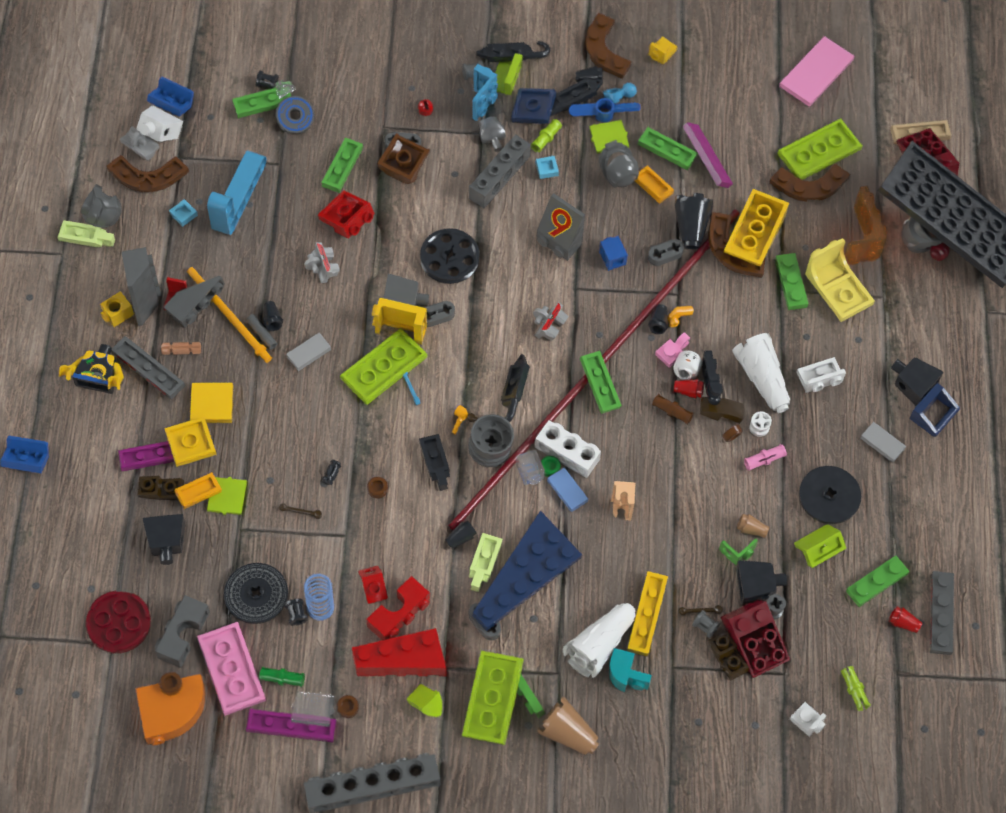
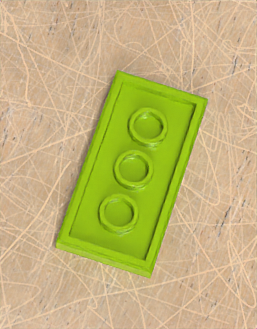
M840 118L779 149L777 154L792 174L803 180L862 149V144Z
M400 328L340 375V379L368 405L400 380L406 372H410L428 358V354Z
M487 651L480 652L463 727V737L505 745L524 662L523 658Z

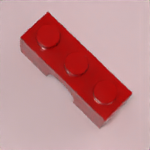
M413 576L397 589V598L404 604L400 610L393 612L380 605L366 619L367 627L381 640L397 637L400 629L404 625H409L414 620L415 614L419 610H425L430 604V592Z

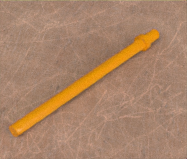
M193 267L187 270V273L197 284L205 281ZM215 295L211 301L253 347L254 353L257 356L260 355L266 363L270 362L272 357L266 351V347L255 339L219 296Z

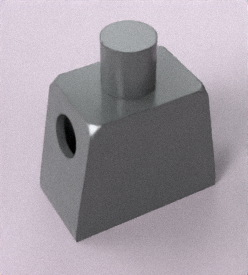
M388 274L384 299L414 306H428L429 294L419 293V283L417 281Z

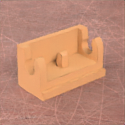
M614 481L611 498L614 517L618 515L617 510L622 508L625 510V520L631 521L635 503V483Z

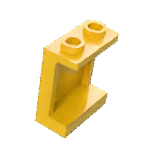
M379 298L378 304H374L372 316H374L372 326H375V333L380 334L382 325L402 328L403 330L414 332V341L422 345L427 329V308Z

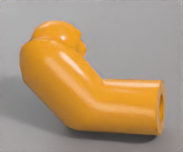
M675 307L667 316L669 326L677 327L679 324L678 319L681 316L693 315V307Z

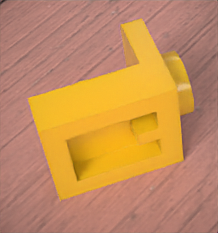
M662 37L656 44L654 42L650 44L648 55L653 60L664 64L677 51V46Z

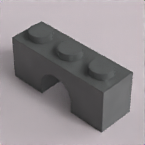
M186 595L182 601H178L176 604L174 617L172 620L169 619L164 629L166 631L165 634L155 644V652L158 659L179 668L182 667L191 650L189 642L179 637L180 633L186 628H195L201 631L210 614L208 604Z

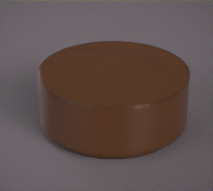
M737 424L727 430L722 437L726 442H731L740 436L743 430Z
M382 477L370 479L367 484L368 494L376 499L384 497L388 492L387 481Z
M168 672L161 677L159 684L164 694L175 695L180 692L182 680L177 673Z
M351 695L341 697L337 702L339 715L343 718L354 717L359 711L357 699Z

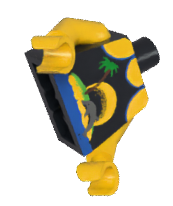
M101 344L98 352L86 351L84 356H81L69 366H60L58 377L65 375L66 380H70L72 376L76 387L113 394L114 386L117 387V390H120V384L124 379L120 364L116 362L115 356L110 355L112 348L106 344Z

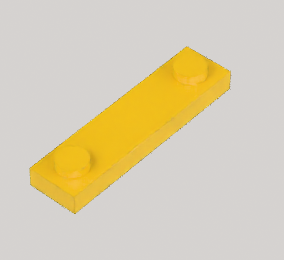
M647 571L627 649L628 652L648 657L668 576Z

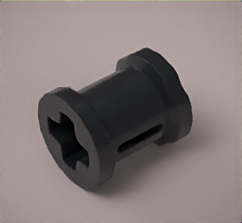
M262 70L258 72L256 87L277 88L279 75L266 74Z
M301 598L291 599L284 604L289 612V625L291 626L302 625L308 621L303 611L302 605L304 602Z

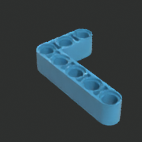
M246 151L225 195L216 192L211 193L207 203L211 229L228 235L234 232L265 168L266 156Z

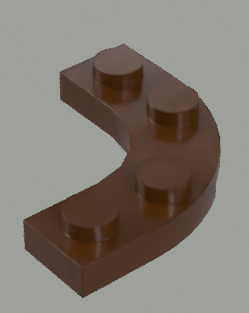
M598 13L587 31L586 49L591 61L597 67H602L603 71L623 79L631 67L632 61L614 54L607 48L605 39L614 26L615 20Z
M122 155L106 165L107 171L122 185L138 192L164 190L189 173V168L176 156L157 170L148 172L140 171L133 167Z
M834 164L820 179L804 181L781 167L770 179L769 184L785 195L799 201L807 202V200L816 199L821 201L834 195L849 179L850 173Z
M712 212L710 215L708 240L711 251L716 259L731 271L762 278L764 275L765 259L760 267L724 252L730 239L731 215Z

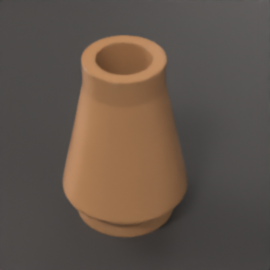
M742 514L736 529L740 530V533L765 538L769 531V526L763 524L750 514Z

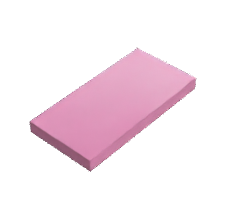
M824 36L780 82L779 87L810 107L854 60V56Z
M238 622L197 636L224 716L266 701Z

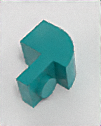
M614 648L609 666V678L612 684L622 692H625L627 685H631L636 690H648L652 675L631 670L635 653Z

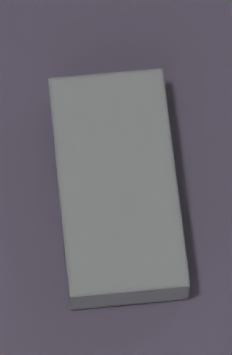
M318 333L286 355L294 367L300 371L329 352L331 346Z
M875 422L860 437V439L892 463L906 448L903 443Z

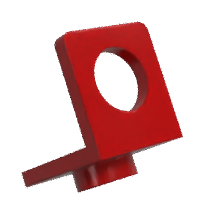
M170 277L166 278L168 294L164 306L177 292L187 289L186 281Z
M379 566L358 571L362 579L368 604L388 598L383 574Z

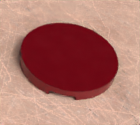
M116 590L103 594L91 604L85 626L90 640L96 647L108 653H125L135 649L145 640L151 627V616L146 603L138 595L129 592H117Z

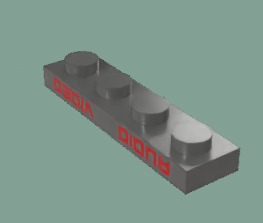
M126 336L111 349L112 354L172 400L185 387V383Z
M933 571L931 574L930 653L952 655L954 573Z

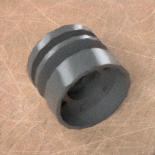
M490 414L478 418L473 424L468 448L469 454L476 463L485 467H497L508 459L514 440V430L510 422L502 416Z

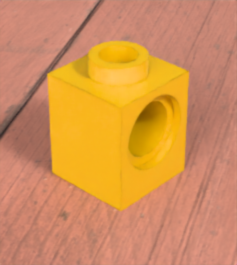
M121 291L100 304L102 318L106 323L110 322L113 327L134 315L132 305Z

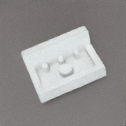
M835 357L799 368L796 373L807 393L811 391L818 392L829 385H839L842 383L846 371L845 369L840 370Z

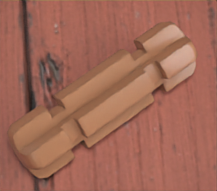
M162 343L161 352L163 355H170L172 352L173 354H190V352L192 354H200L201 343Z

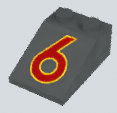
M553 193L537 229L536 240L543 247L551 249L558 257L568 261L582 245L585 214Z

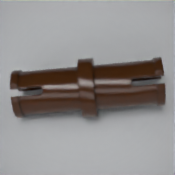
M660 394L656 395L652 403L653 406L665 411L668 416H674L687 425L694 415L693 412L679 406V403L676 401L671 402Z

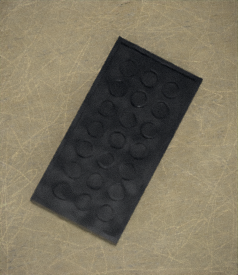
M912 141L877 191L1003 288L1006 285V214Z

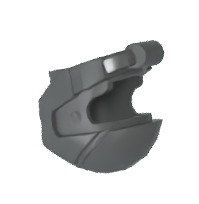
M616 140L606 143L601 155H599L600 168L604 177L614 188L631 185L637 180L639 175L638 163L632 156V152L626 145L617 143ZM623 152L625 154L614 158L607 167L609 157L613 153Z
M95 184L81 208V214H83L85 222L101 228L114 225L119 220L122 212L121 202L116 195L113 197L106 195L102 191V186Z
M912 217L902 224V241L911 252L923 253L929 251L931 246L942 243L940 239L932 238L929 231Z

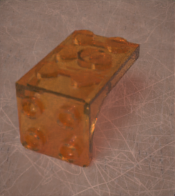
M868 185L860 187L853 207L864 239L847 244L844 256L849 265L877 260L880 258L887 240L886 227L881 223L880 211L875 207V198L873 193L870 192Z

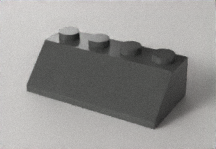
M146 247L122 251L127 285L138 326H142L159 305L158 297L161 296L152 254H147Z

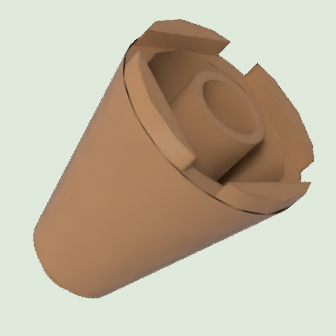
M561 697L560 701L562 704L560 705L557 702L542 721L544 728L538 727L536 732L584 755L588 752L592 754L599 745L597 742L598 736L569 701Z

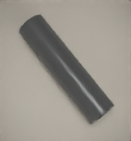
M254 314L250 315L246 321L270 350L274 349L278 343Z

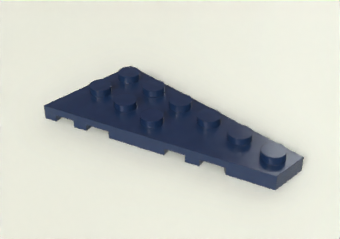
M541 510L473 611L472 616L486 631L582 557L577 548Z

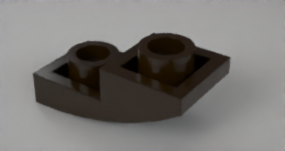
M702 397L700 414L716 421L724 417L740 424L744 419V404L721 398L719 404L712 405L707 397Z
M139 476L137 496L154 500H178L174 489L183 486L184 480L182 478L162 479L160 476Z
M727 631L708 640L716 659L730 681L749 672V666L739 654L738 646Z

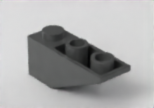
M219 275L179 291L164 306V309L183 327H186L196 320L197 314L201 310L209 306L210 300L223 290L225 283Z

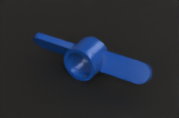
M602 98L592 104L571 105L569 107V114L571 116L595 115L598 121L605 123L612 120L614 112L639 111L641 105L639 103L614 104L612 100ZM605 108L609 112H601L599 109Z

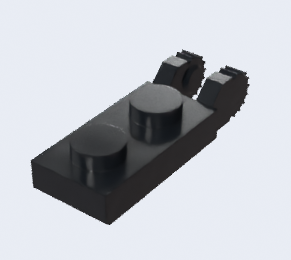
M705 350L701 367L705 390L709 403L717 405L720 403L723 387L720 384V375L716 374L717 360L713 359L712 350Z

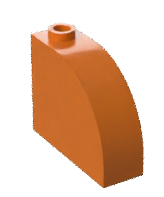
M201 674L181 678L182 689L175 695L164 694L159 683L136 688L147 744H163L166 740L181 736L195 725L202 714L205 704V689Z

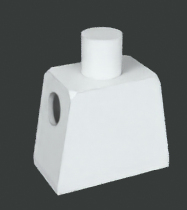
M151 106L141 113L137 131L159 142L173 140L179 137L183 121L155 106Z

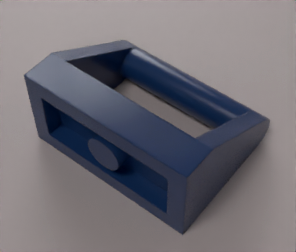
M937 383L914 408L909 419L930 435L936 437L956 415L960 407L946 389ZM938 399L950 409L933 426L924 414Z

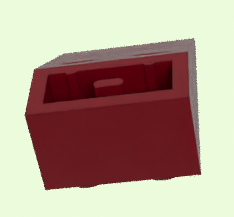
M931 128L896 140L902 154L913 141L958 176V160Z
M755 600L720 617L725 630L738 646L739 654L749 666V673L752 678L790 660L766 601Z

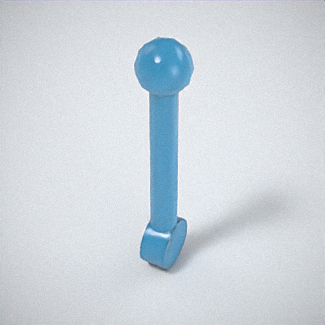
M406 372L403 377L414 398L415 404L419 405L420 399L407 376L408 372Z

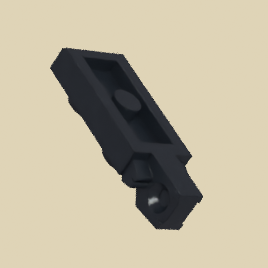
M439 434L419 438L429 477H431L432 481L437 480L440 491L448 489L446 478L450 477V468Z

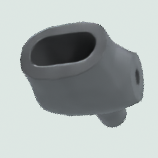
M488 117L479 122V133L482 143H492L495 152L501 151L502 147L499 140L506 137L503 125L498 121L497 117Z

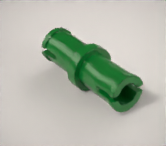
M261 667L259 680L276 682L281 686L289 684L303 687L305 673L286 671L285 668L277 670Z

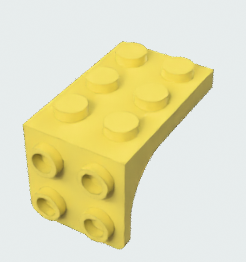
M843 238L838 241L833 240L825 248H818L813 251L805 273L841 322L874 305L875 302L848 266L844 256L845 240Z

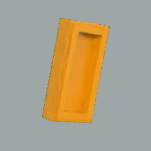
M648 165L639 171L635 182L659 204L674 193V189Z
M211 472L174 489V492L183 509H186L221 493L222 489Z

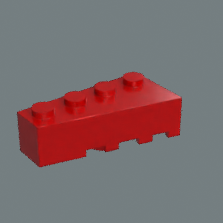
M436 628L352 647V656L357 676L419 675L428 677V675H438V677H446V665Z

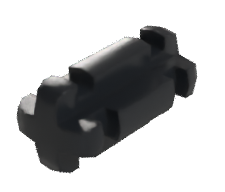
M330 461L331 464L328 465L324 473L325 476L322 477L323 483L333 484L339 468H341L339 461Z

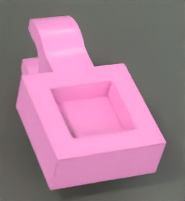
M683 333L675 343L669 339L655 352V355L670 368L675 363L678 355L683 352L682 349L689 344L688 340L690 337Z

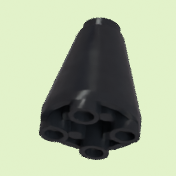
M693 193L692 196L688 197L684 195L675 196V211L684 248L690 250L699 249L714 205L713 200L704 198L702 193Z

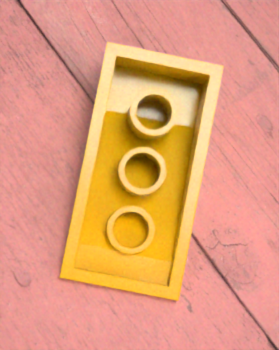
M753 189L724 252L761 267L783 223L789 203Z

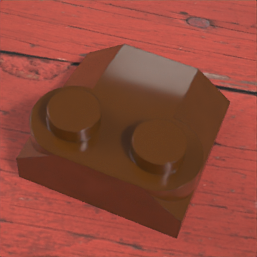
M396 133L378 161L377 166L386 175L405 184H411L416 181L418 172L426 160L430 149H426Z

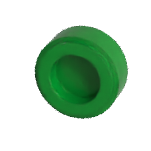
M546 456L540 462V471L546 477L552 476L561 467L559 459L555 456Z

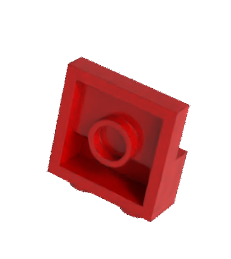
M343 190L318 214L320 221L332 226L336 233L349 239L352 235L359 233L361 226L371 222L375 213L369 202Z

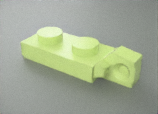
M65 220L62 222L58 234L59 241L93 247H102V245L114 246L115 243L114 234L106 233V230L101 229V227Z
M482 533L470 567L469 577L473 578L471 590L479 592L482 581L488 582V579H490L503 539Z

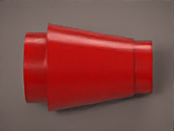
M699 379L675 380L674 392L695 399L697 397L702 398L704 382Z
M896 606L889 617L892 626L918 633L922 626V622L903 607L899 608Z

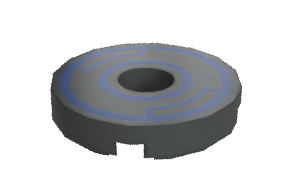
M287 97L277 107V123L282 130L289 134L304 133L313 123V107L303 97ZM298 111L301 116L299 119L293 120L290 117V113Z

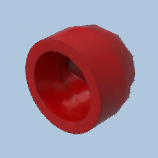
M430 100L420 101L418 104L419 114L422 116L432 114L433 104Z

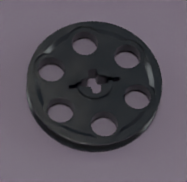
M453 228L441 229L430 234L423 242L420 251L421 265L425 273L438 282L446 284L459 283L468 279L476 271L479 264V248L475 240L466 232ZM449 236L452 240L444 243L441 241V238ZM466 241L470 246L468 248H461L459 244ZM428 247H434L437 251L433 254H429L426 252V249ZM453 248V256H451L448 259L447 263V256L451 253V250ZM471 258L474 263L466 265L463 263V260ZM436 263L440 265V269L434 271L429 266ZM455 269L459 274L457 276H450L448 271Z

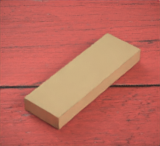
M948 121L892 125L891 133L894 145H898L897 139L931 128L940 140H950L951 133Z

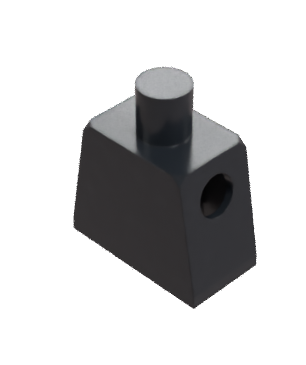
M913 358L908 365L897 359L891 367L892 370L899 374L895 381V386L915 406L922 401L943 375L942 370L918 358Z
M174 514L143 518L152 556H160V564L162 565L172 564L173 554H180L183 549L185 533L184 515Z
M739 560L737 563L736 574L741 606H745L755 600H768L771 595L776 594L777 586H787L786 573L774 574L773 564L770 562Z

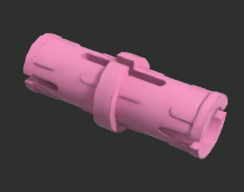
M782 444L769 450L763 449L756 455L744 458V464L749 471L764 464L767 466L771 464V461L786 457V449Z

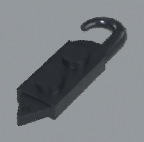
M537 41V45H542L545 50L533 51L524 42L489 43L486 47L476 51V56L485 58L489 62H511L515 53L522 55V61H526V59H542L549 55L550 46L546 42Z
M586 78L556 93L550 117L569 110L571 105L581 104L595 97L603 84V80H589Z
M523 354L519 356L514 365H510L501 396L502 405L508 408L505 419L509 422L513 420L518 402L521 401L530 369Z

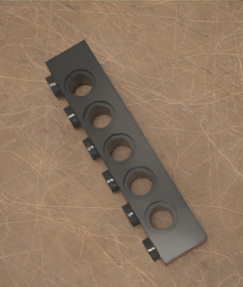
M423 753L414 759L400 758L395 763H377L368 769L358 767L353 769L352 772L345 774L343 772H335L330 774V777L322 779L321 777H312L308 779V782H304L309 813H317L440 786V775L435 754ZM412 769H419L421 774L419 776H412L409 772ZM396 773L400 778L396 781H391L388 779V776ZM370 778H375L378 780V783L374 786H369L366 784V781ZM347 783H354L356 785L355 789L351 791L346 790L344 786ZM330 787L334 789L331 795H324L322 793L325 788Z

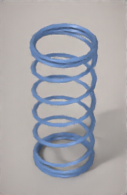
M323 574L309 576L304 583L307 612L315 620H325L334 611L332 583ZM318 576H320V577L325 578L326 580L321 579V578H315V579H312V580H310V579L313 578V577H318ZM315 580H320V581L325 582V583L315 582V583H313V584H310L311 582H313V581H315ZM315 584H321L326 586H315L308 591V589ZM316 588H322V589H325V590H326V591H324V590H315V591L311 592L313 589H316ZM316 592H323V593H326V594H327V595H325V594H315V595L311 596L313 593H316ZM325 600H327L325 603L319 604V605H316V604L311 603V602L321 603V602H324ZM325 604H327V606H325V607H323V608H313V607H312V606L320 607V606H324ZM328 607V609L325 610V611H323V612H315V611H313V610H317V611H318V610H324L325 608ZM329 611L327 614L322 615V616H317V615L312 614V613H315V614H324L325 612Z

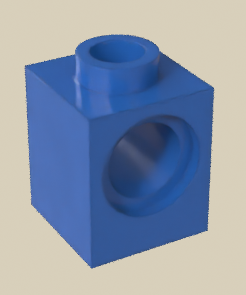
M619 236L608 237L600 242L599 253L608 271L626 265L628 254Z

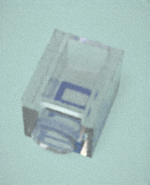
M536 449L516 456V466L524 485H535L544 479L545 470Z

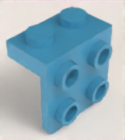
M479 64L474 68V91L477 94L473 99L472 119L475 121L485 115L487 107L490 103L493 104L498 96L497 74L488 67H483Z

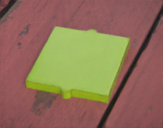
M622 120L589 126L592 136L591 142H594L596 153H601L605 148V144L614 140L629 148L627 131L624 129Z
M215 477L222 492L209 498L207 512L222 513L223 515H242L247 480L232 479V477Z

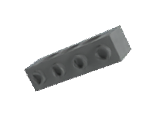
M515 134L469 186V199L485 209L529 159L531 144Z

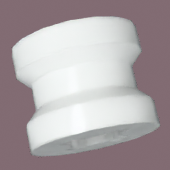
M761 411L753 414L749 426L750 432L753 435L762 437L769 432L772 422L769 414Z

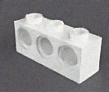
M548 420L535 439V448L548 456L557 457L560 463L585 478L589 476L600 460L601 451L596 445L588 444L579 435L566 431L562 425L553 423ZM552 435V436H555L556 438H555V439H549V438H547V436ZM565 446H572L573 449L567 450V449H565L564 447H565ZM583 456H588V457H590L591 459H590V460H584V459H582V457H583Z

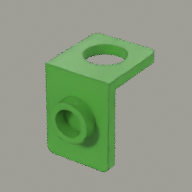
M755 538L739 554L724 540L721 542L719 550L737 566L739 560L744 559L747 561L754 554L753 550L756 548L758 540Z

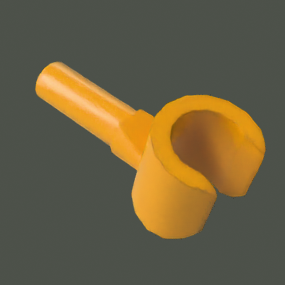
M461 405L454 412V415L458 417L451 432L456 435L462 421L468 416L467 409Z

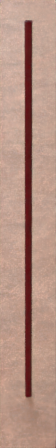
M736 209L729 214L731 215L730 225L740 215ZM708 239L602 355L605 363L710 248ZM586 374L448 525L450 529L454 530L467 518L531 447L548 420L553 422L589 382Z

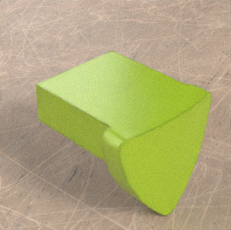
M422 684L406 699L410 705L428 716L440 717L442 714L440 693Z

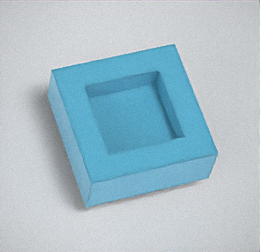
M555 156L536 159V167L540 179L559 176Z
M185 199L169 210L170 215L182 227L198 216L197 211Z

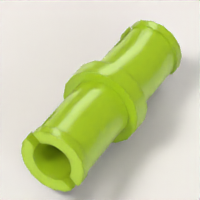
M552 119L549 125L539 132L536 140L531 143L532 150L540 153L547 143L552 142L553 136L562 128L561 122L557 119Z
M849 666L848 672L844 668L841 670V674L848 686L847 692L852 695L857 710L863 711V705L867 709L871 704L865 695L864 685L859 681L854 667Z

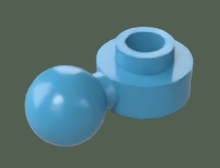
M626 83L622 88H611L603 91V96L612 100L613 103H617L623 96L626 98L634 97L637 89L634 84Z

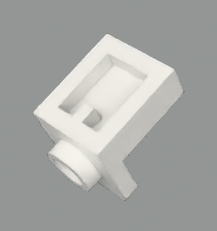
M806 702L790 717V720L809 737L814 732L818 734L826 725L824 723L826 715L822 713L820 716Z

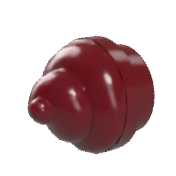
M944 242L930 247V255L937 261L946 259L950 252L949 246Z

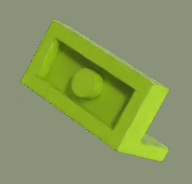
M515 53L511 62L498 63L495 71L498 83L497 92L507 95L512 94L522 67L521 54Z
M829 524L824 525L794 543L796 548L803 551L807 565L811 568L846 549L841 531Z

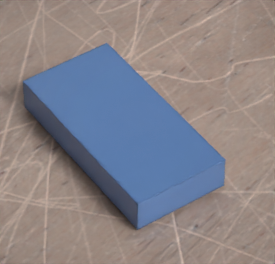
M565 468L547 478V482L571 512L588 502V497Z

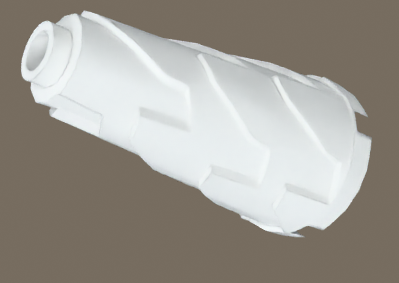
M762 333L747 339L744 347L742 343L738 344L733 349L734 356L742 365L750 381L755 384L761 396L766 400L770 409L777 411V413L788 410L790 398L779 368L780 363L775 353L771 336L767 333Z
M629 603L617 604L609 613L569 641L563 647L564 656L569 654L571 657L568 663L580 674L586 677L592 674V678L596 677L603 668L602 666L609 659L614 648L620 642L623 634L634 622V607Z

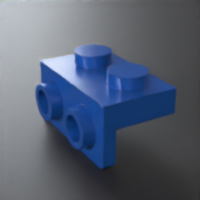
M161 77L158 87L148 94L147 101L180 117L192 107L194 92L167 78Z
M8 436L6 439L7 448L0 460L1 467L42 473L49 459L48 442Z

